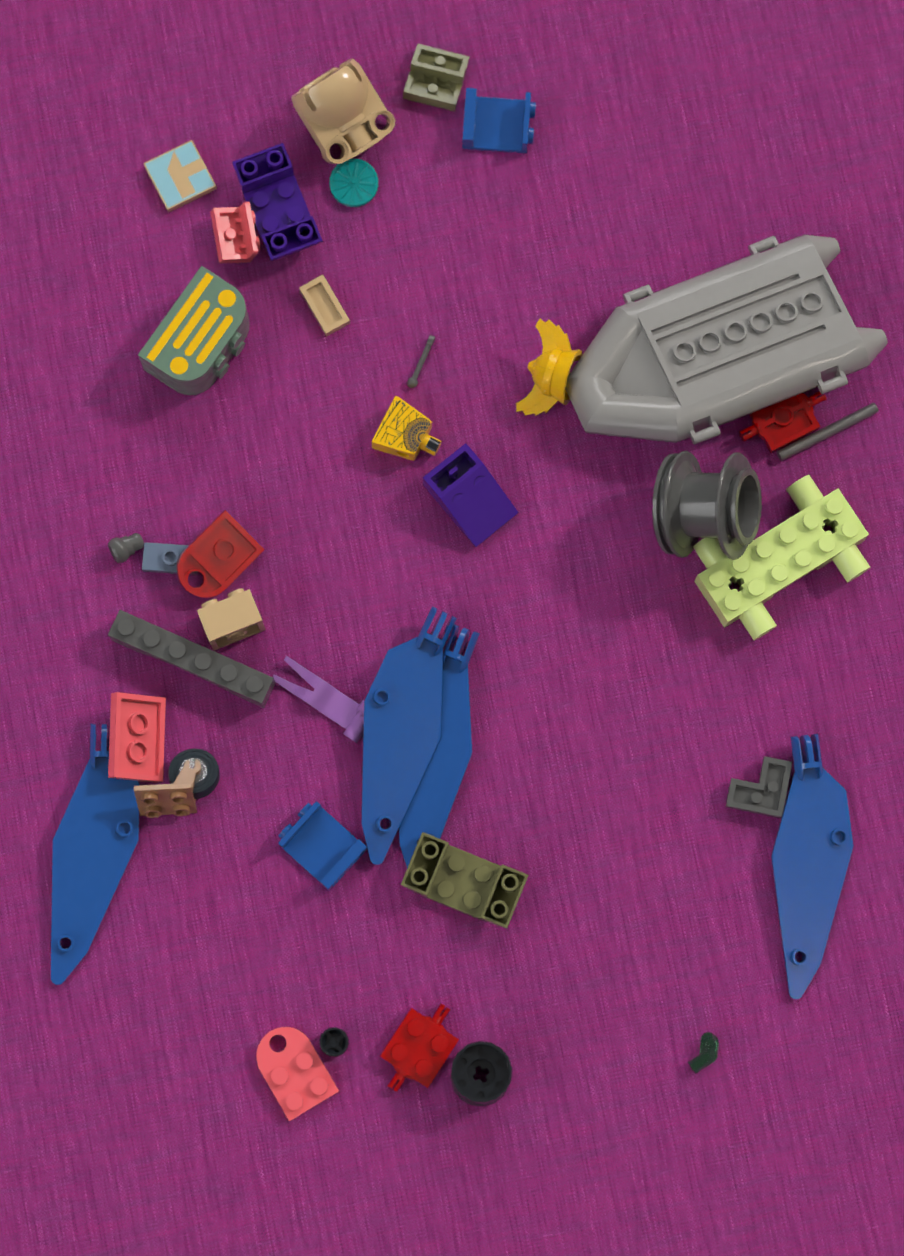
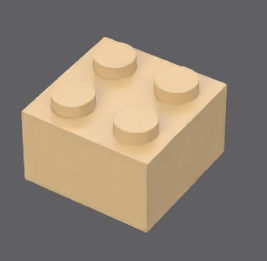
M243 588L234 590L228 594V598L219 602L217 599L209 600L201 605V609L197 610L214 651L266 630L250 589L246 591Z

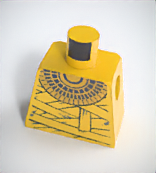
M395 395L372 439V448L415 461L420 450L435 456L442 441L429 435L432 428V421Z

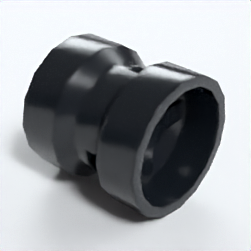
M333 1027L321 1034L320 1047L325 1054L337 1057L347 1051L349 1038L342 1029Z

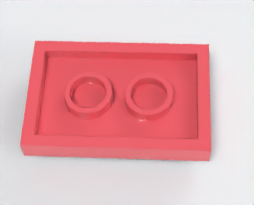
M121 692L111 693L108 778L156 783L163 782L166 698Z

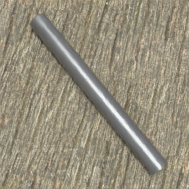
M873 402L777 451V455L783 461L878 413V407Z

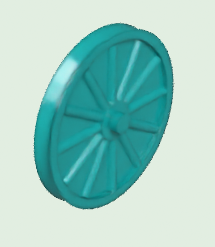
M349 159L338 164L330 175L331 193L338 202L345 206H363L370 202L377 193V173L364 160Z

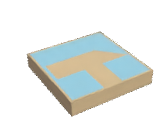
M192 140L143 163L168 213L217 189Z

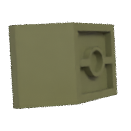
M422 832L401 886L479 920L507 929L528 875L503 864L500 866L449 845V842Z

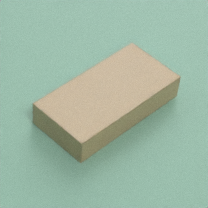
M323 275L299 287L303 298L326 336L350 324L348 316Z

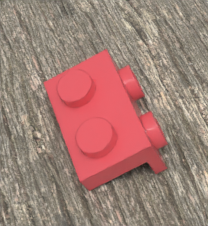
M243 202L240 207L213 208L210 214L219 264L251 262L260 250V240L255 234L254 225L256 219L254 211L251 210L250 202Z

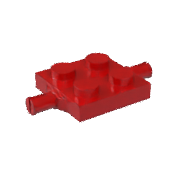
M820 391L809 397L801 393L749 414L752 419V425L739 431L742 441L745 442L758 435L763 439L770 453H773L818 430L821 426L814 415L813 406L826 401V395L821 394Z
M440 1003L432 1018L423 1016L413 1008L409 1009L379 1055L397 1071L387 1085L388 1087L398 1092L406 1078L416 1080L426 1088L430 1086L459 1041L458 1038L447 1032L442 1025L451 1009L445 1008V1005Z

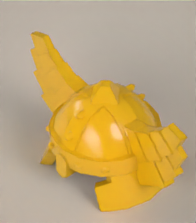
M539 318L535 327L538 329L542 339V354L537 359L528 363V369L532 374L535 384L532 391L523 400L516 403V412L523 411L525 415L535 414L536 416L544 411L547 413L558 401L565 406L569 403L570 398L565 390L567 378L573 362L579 361L582 357L580 349H571L568 334H565L559 325L556 326L551 320L544 322L541 318Z

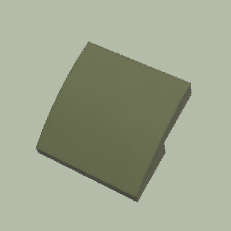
M417 44L411 62L410 73L403 91V99L455 111L464 82L469 56Z

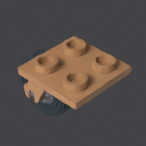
M187 749L177 754L170 763L168 770L170 784L134 786V794L140 816L157 818L161 815L187 816L190 813H197L196 800L212 793L218 785L220 771L216 759L205 750Z

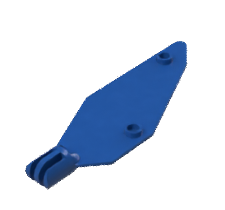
M433 606L418 637L387 651L364 700L361 824L370 861L375 865H379L384 861L441 738L443 648L457 618L451 616L439 639L437 637L447 617V613L441 611L431 633L428 634L427 631L437 612V608ZM383 818L388 819L390 822L387 829H383L380 826V821Z
M455 624L443 651L441 738L399 826L400 847L407 868L422 832L439 839L441 838L472 755L468 664L480 633L475 631L472 633L463 656L470 630L467 628L462 629L452 652L459 632V626Z
M90 724V759L53 838L51 981L56 985L62 984L87 954L139 840V809L134 794V786H139V782L108 778L107 724L101 725V751H96V724ZM64 937L71 940V946L67 949L62 948L60 945V941Z
M812 734L811 737L809 735H801L800 739L798 736L790 737L795 772L771 855L790 997L793 999H800L821 965L854 847L847 792L823 768L818 734ZM797 952H800L802 955L800 962H797L795 959Z

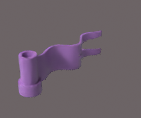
M286 656L284 661L314 688V691L298 686L274 674L272 677L275 682L345 728L346 730L343 734L357 743L363 735L364 700L358 704Z

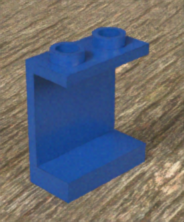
M466 88L462 149L527 153L528 144H533L534 128H529V118L535 119L536 102H531V92H526L525 100L478 97L477 88Z
M316 801L313 805L308 803L298 813L300 819L294 826L288 824L279 834L281 840L278 844L330 891L367 851V846L359 839H356Z

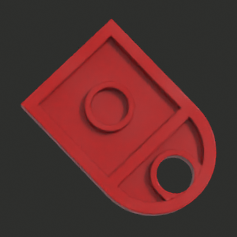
M223 510L181 553L177 562V577L180 584L189 593L198 597H213L222 593L265 549L226 510ZM194 571L200 572L203 577L202 584L198 587H191L188 583V576Z

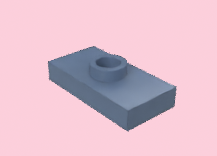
M144 542L142 571L177 574L178 559L189 545ZM194 571L189 575H198L199 572Z

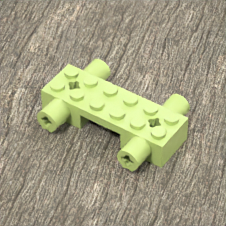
M810 475L804 476L786 489L800 512L753 540L739 559H728L720 547L718 538H704L693 546L707 568L697 575L694 582L724 628L740 619L755 641L777 627L763 605L777 592L816 568L817 570L831 561L835 563L847 583L871 568L857 547L869 535L839 488L823 496ZM825 525L831 526L833 530L832 532L830 530L825 532L823 527ZM731 582L737 583L740 586L739 592L737 589L731 590L729 588Z

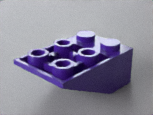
M466 443L423 477V486L475 547H478L519 513L483 462Z

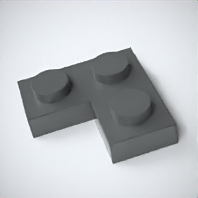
M764 756L759 783L731 778L725 807L782 818L792 762Z

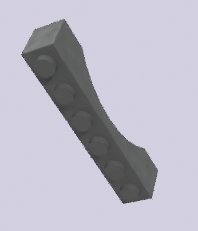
M119 610L108 633L110 639L118 644L183 669L262 708L265 707L276 683L271 676L122 610Z

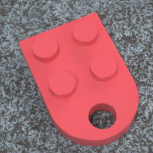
M280 1027L270 1031L262 1038L257 1048V1064L289 1121L339 1092L314 1046L303 1032L291 1027ZM276 1035H281L286 1039V1048L281 1052H275L270 1047V1041Z

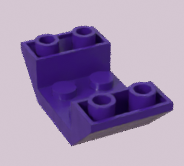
M283 143L232 162L245 201L250 202L251 210L255 213V226L271 261L323 242L315 220L310 215L298 186L293 166Z

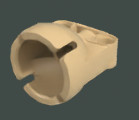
M353 58L343 62L339 68H332L291 96L295 110L321 150L323 159L328 163L340 164L357 156L379 142L395 126L394 116L386 109L362 67ZM380 114L386 119V126L382 130L375 126V119ZM335 143L341 148V155L337 159H333L329 153L330 147Z

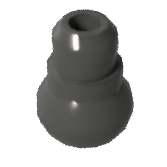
M134 533L128 537L112 538L108 542V547L114 560L117 563H124L131 555L135 554V551L144 547V541L139 533Z

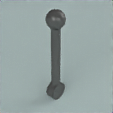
M432 335L427 340L413 376L407 380V385L410 388H415L418 384V375L435 341V337Z

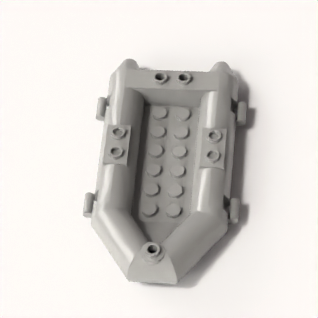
M801 235L779 244L775 236L749 245L748 249L751 255L654 293L648 284L623 294L626 304L614 309L567 378L565 390L585 432L674 443L691 437L695 445L720 435L718 426L816 387H818L821 394H825L847 385L848 380L846 376L867 368L888 342L882 329L856 327L826 269L840 253L837 240L832 237Z

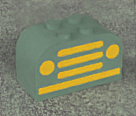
M201 266L138 354L143 369L170 388L184 395H197L208 390L218 377L220 379L224 377L230 366L228 362L233 355L237 357L245 346L243 341L248 335L250 322L242 294L234 286Z

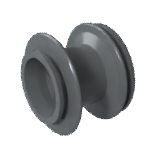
M689 451L666 456L658 470L653 492V525L660 548L667 554H675L677 557L684 558L693 551V546L698 542L699 537L718 538L720 547L728 559H739L756 537L762 509L760 482L756 472L751 468L748 459L744 454L735 452L727 458L721 473L701 472L697 459Z

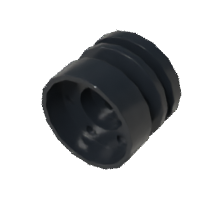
M478 1041L467 1044L457 1053L452 1063L450 1079L453 1090L462 1101L471 1106L485 1107L495 1104L505 1095L511 1083L512 1066L509 1057L502 1048L491 1042ZM479 1068L482 1072H488L485 1077L486 1082L482 1083L480 1079L474 1080L473 1077L476 1075V1069Z

